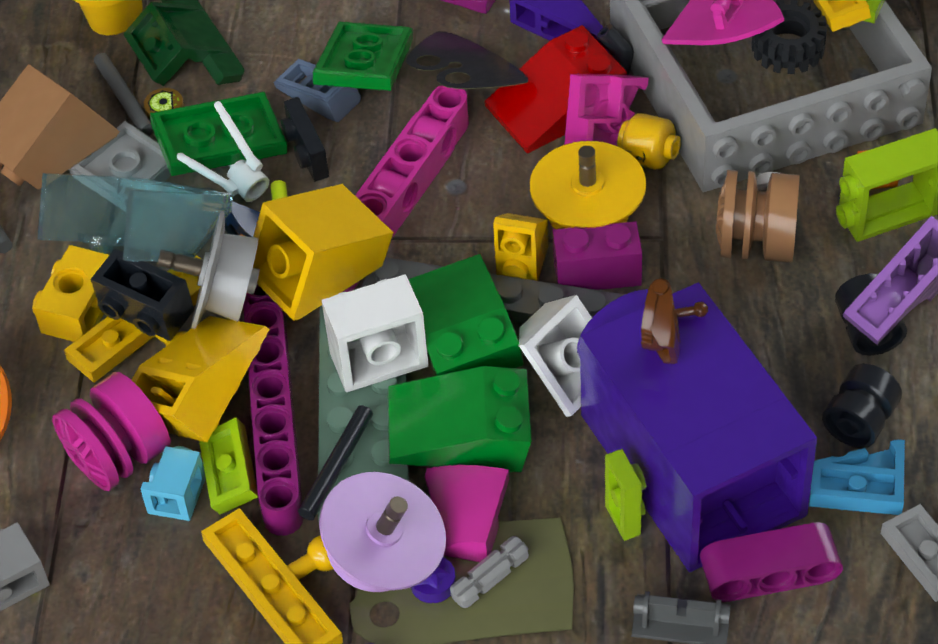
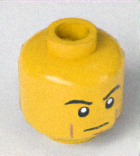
M637 113L630 120L623 122L618 134L617 145L635 157L642 167L656 170L662 169L670 159L674 160L677 157L681 139L680 136L676 135L675 126L671 120L650 114Z

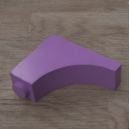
M931 216L843 313V317L876 345L918 304L926 299L931 302L938 294V220Z

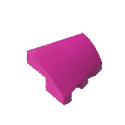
M570 74L564 145L580 141H599L618 146L617 139L620 128L624 121L630 120L635 115L634 112L629 110L638 89L646 90L649 77Z
M447 465L427 468L425 473L426 485L429 489L430 498L442 517L446 531V546L443 556L475 562L482 561L492 552L499 529L498 515L509 483V469L478 465Z

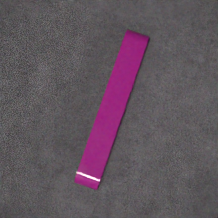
M257 284L254 295L246 293L243 309L244 322L263 325L270 329L261 344L258 354L254 357L248 368L258 499L265 528L272 534L286 536L297 531L303 523V517L298 513L302 504L286 318L285 312ZM286 505L281 508H276L277 506Z

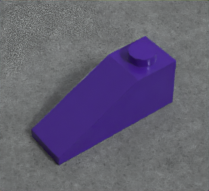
M509 0L511 23L549 41L583 25L609 52L597 38V34L603 26L582 0Z

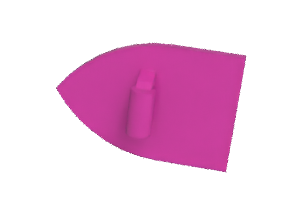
M690 0L661 40L663 44L673 45L726 44L760 34L785 20L781 9L773 0Z

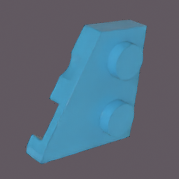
M905 440L890 441L888 450L869 454L866 448L850 451L841 457L831 456L815 460L809 507L892 515L901 514L904 505Z

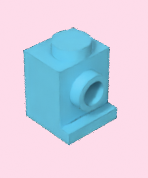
M165 446L160 462L154 463L151 468L149 482H143L140 488L148 514L186 521L191 520L206 479L200 452L183 446Z

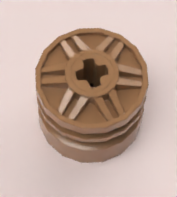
M727 170V177L719 192L716 234L721 249L720 257L731 258L733 239L743 240L742 259L749 258L753 241H762L765 261L793 262L800 175L771 173L766 191H758L756 174L754 171H748L747 190L737 189L738 170Z

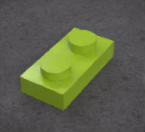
M233 418L219 425L207 443L199 441L210 505L219 515L258 498L245 425L237 418Z
M623 449L605 455V507L623 540L626 541L641 535V516L645 515L642 490L646 489V482L637 463L630 464Z

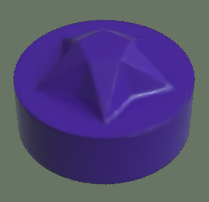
M442 557L436 570L426 580L410 587L413 595L426 603H439L451 596L450 587L456 582L455 569L452 563Z

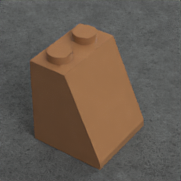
M28 64L0 101V169L3 167L0 172L18 186H21L26 181L39 190L116 138L120 131L72 93Z

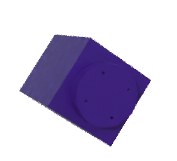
M699 282L672 294L675 309L694 306L697 302H704L708 306V313L704 317L692 315L677 318L681 343L679 344L680 354L676 364L663 363L656 351L642 348L641 326L648 289L625 294L603 307L587 323L577 344V353L580 358L581 416L607 454L623 449L630 464L637 463L646 482V489L642 490V500L645 509L689 573L703 567L699 556L700 552L704 547L713 542L781 529L807 516L817 436Z

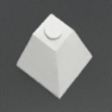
M577 295L545 303L519 328V347L566 417L572 416L581 407L580 358L577 353V344L583 329L592 319Z

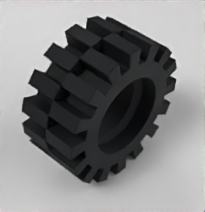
M777 0L776 4L781 9L785 21L752 36L751 49L752 52L754 51V58L756 61L762 59L761 66L766 69L771 64L774 65L773 72L780 73L782 68H787V74H795V68L799 67L801 73L808 71L809 64L815 67L818 65L819 59H822L824 56L827 20L825 16L821 17V11L817 7L810 11L811 4L808 2L798 6V0H791L789 5H785L784 0ZM794 34L801 38L784 39L777 35Z

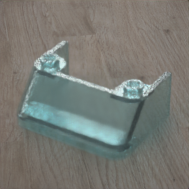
M43 173L37 239L79 241L88 243L89 250L101 253H112L114 246H124L123 260L156 261L158 263L161 249L174 252L175 255L182 254L195 258L213 236L220 210L225 211V219L232 212L233 194L145 178Z

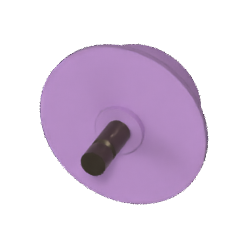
M366 472L353 475L341 481L331 490L321 509L319 528L328 559L335 572L344 581L360 590L385 592L416 586L426 580L436 570L444 555L446 531L437 507L420 488L401 477L382 472Z

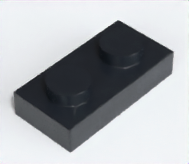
M299 97L283 101L286 118L281 119L282 130L288 142L294 140L296 144L294 152L300 168H308L314 182L328 178L329 171L325 148Z

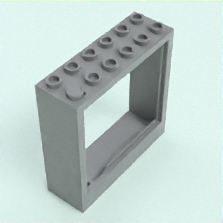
M610 0V24L625 38L634 51L631 70L635 76L649 77L648 86L643 91L658 117L667 118L674 124L676 135L680 136L681 139L679 153L703 193L716 188H722L727 177V170H738L737 182L748 179V171H754L756 176L765 172L793 164H800L808 159L827 153H835L843 148L866 141H873L881 136L901 130H908L916 125L923 124L932 66L886 1L874 24L861 21L849 27L878 69V73L715 122L669 44H663L661 40L663 34L660 30L671 27L690 0Z

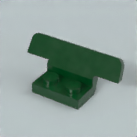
M161 0L162 2H150L123 34L151 79L162 86L170 80L187 59L202 62L217 85L235 83L242 80L244 67L198 0Z

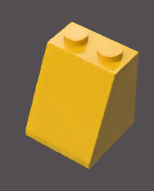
M343 184L263 202L253 236L259 238L253 268L260 269L257 284L293 321L299 320L320 307L323 299L333 297L345 291L382 267L394 232Z

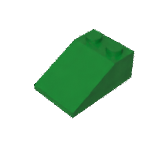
M481 254L408 279L423 312L427 355L435 376L481 366L517 368L524 365L518 338Z
M481 366L388 386L389 464L431 467L478 465L509 469V472H522L532 442L527 369Z

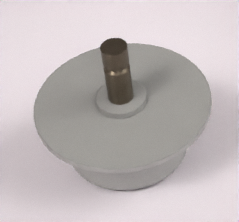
M220 210L210 249L209 252H205L203 260L182 254L175 255L174 252L162 249L160 251L158 267L173 268L174 271L199 277L197 285L200 286L191 329H196L205 310L238 322L246 293L254 295L260 269L253 268L259 238L224 234L225 211Z

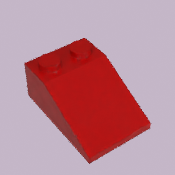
M581 25L550 40L519 68L528 78L527 83L499 87L485 100V107L528 154L565 135L570 74L627 75V71Z

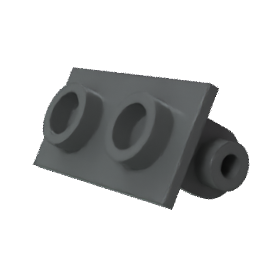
M645 591V595H635L631 637L688 644H727L731 605L721 604V600L718 599L716 603L652 596L650 592Z

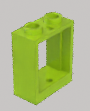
M936 128L845 158L843 177L839 180L841 193L839 205L836 206V215L840 225L844 229H849L856 242L938 215V131ZM914 175L913 182L869 196L870 189Z

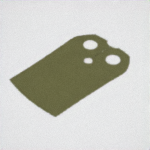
M561 518L499 521V529L492 552L494 550L500 552L502 550L500 548L502 543L512 536H517L528 547L529 556L518 567L514 568L511 566L512 572L485 594L479 592L477 594L479 599L470 607H460L451 596L439 603H426L417 599L413 595L411 588L385 592H368L358 589L354 601L349 603L353 631L374 644H444L500 636L572 630L574 600L573 569ZM443 556L452 563L455 569L456 581L462 576L468 578L469 574L467 572L479 563ZM380 602H391L399 609V619L392 626L378 627L370 619V611L373 606Z

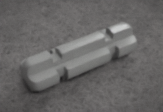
M517 536L508 538L500 545L502 549L500 552L498 550L491 552L467 572L469 574L468 578L462 576L451 585L450 595L453 600L462 608L470 607L479 599L477 595L479 592L481 594L488 592L512 572L511 566L516 568L528 558L529 549L526 544Z

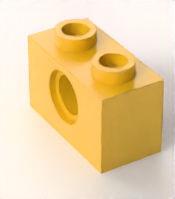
M73 245L68 246L63 257L58 259L53 265L51 277L44 289L38 291L33 300L32 310L42 334L75 342L100 322L104 313L98 306V300L90 279L108 258V254Z

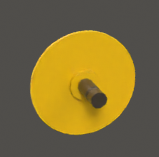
M599 141L573 142L552 150L537 163L530 177L532 201L536 208L549 219L554 229L573 227L594 228L627 222L629 216L642 203L646 192L645 173L636 158L618 146Z

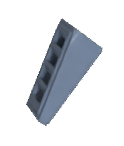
M301 59L293 63L273 82L276 89L291 98L299 97L303 105L335 122L341 121L361 100L357 88L314 85L313 70L316 65ZM305 76H307L300 84H298V82H299L301 79H303Z

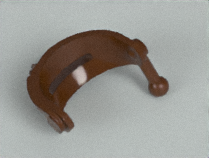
M663 278L654 280L648 289L641 326L642 348L656 351L663 363L676 364L680 354L679 344L681 343L677 318L692 315L704 317L708 313V306L704 302H697L694 306L675 309L672 288L668 280Z

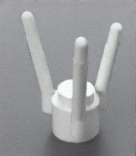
M217 101L214 103V107L247 161L239 160L232 165H228L230 169L227 173L229 180L183 153H178L177 159L223 187L230 196L233 197L239 194L246 202H252L266 191L270 180L261 171L263 164L254 156L222 103Z

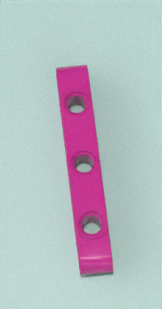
M443 85L438 86L428 97L421 109L412 116L355 195L394 232L392 238L449 159L455 145L468 128V103L465 89L447 88ZM358 281L357 283H355L343 292H349L354 290L360 281Z

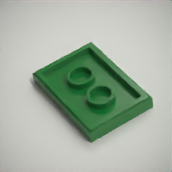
M338 22L313 70V84L391 91L413 42V28Z
M265 92L217 100L222 103L257 159L287 154L286 139ZM217 101L150 113L151 126L171 176L196 172L177 159L178 153L185 154L209 169L232 165L239 160L247 161L215 109L214 103Z

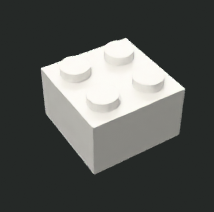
M406 274L391 279H384L375 284L349 292H341L333 297L322 300L330 355L346 393L429 367L423 312Z

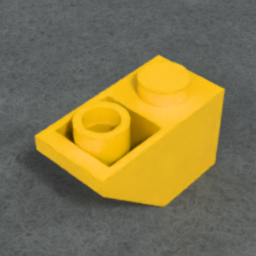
M511 213L496 216L493 222L496 274L538 281L548 250V219Z

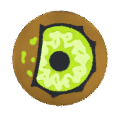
M171 88L154 90L144 100L145 112L149 119L150 113L184 107L182 95L177 90Z

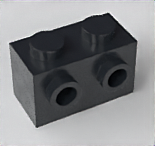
M116 248L90 279L98 300V306L106 316L114 320L121 318L130 322L141 332L149 336L156 334L171 341L194 311L186 280Z

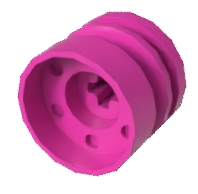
M113 372L90 389V398L93 406L83 399H75L71 402L70 410L61 409L52 418L55 431L71 460L95 485L104 491H110L117 486L119 476L121 478H128L132 475L134 468L130 456L140 463L147 464L162 453L165 446L169 447L171 443L168 430L151 401L130 378L120 372Z

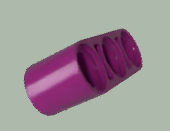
M820 522L716 541L704 547L699 555L712 599L715 601L718 599L721 602H731L827 583L837 578L843 571V565L830 528L825 523Z

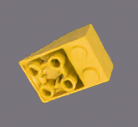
M208 316L197 325L196 329H190L139 365L131 380L151 401L161 416L168 433L207 443L212 433L218 427L224 411L233 395L237 392L241 380L252 360L258 354L261 344L270 329L263 325Z

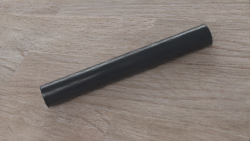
M359 405L298 510L299 515L304 519L311 521L315 519L373 416L370 408Z

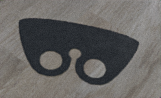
M438 31L428 36L406 58V63L410 67L424 71L439 70L448 67L450 63L454 62L461 63V67L449 68L438 73L436 76L437 82L447 88H493L528 82L526 75L505 59L470 40L445 31ZM423 56H436L441 59V62L434 66H422L416 63V60ZM452 73H465L470 76V80L465 83L455 84L446 81L445 77Z

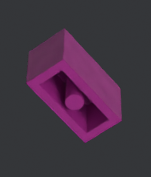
M637 221L614 223L593 228L553 229V258L557 284L594 290L642 286V249Z

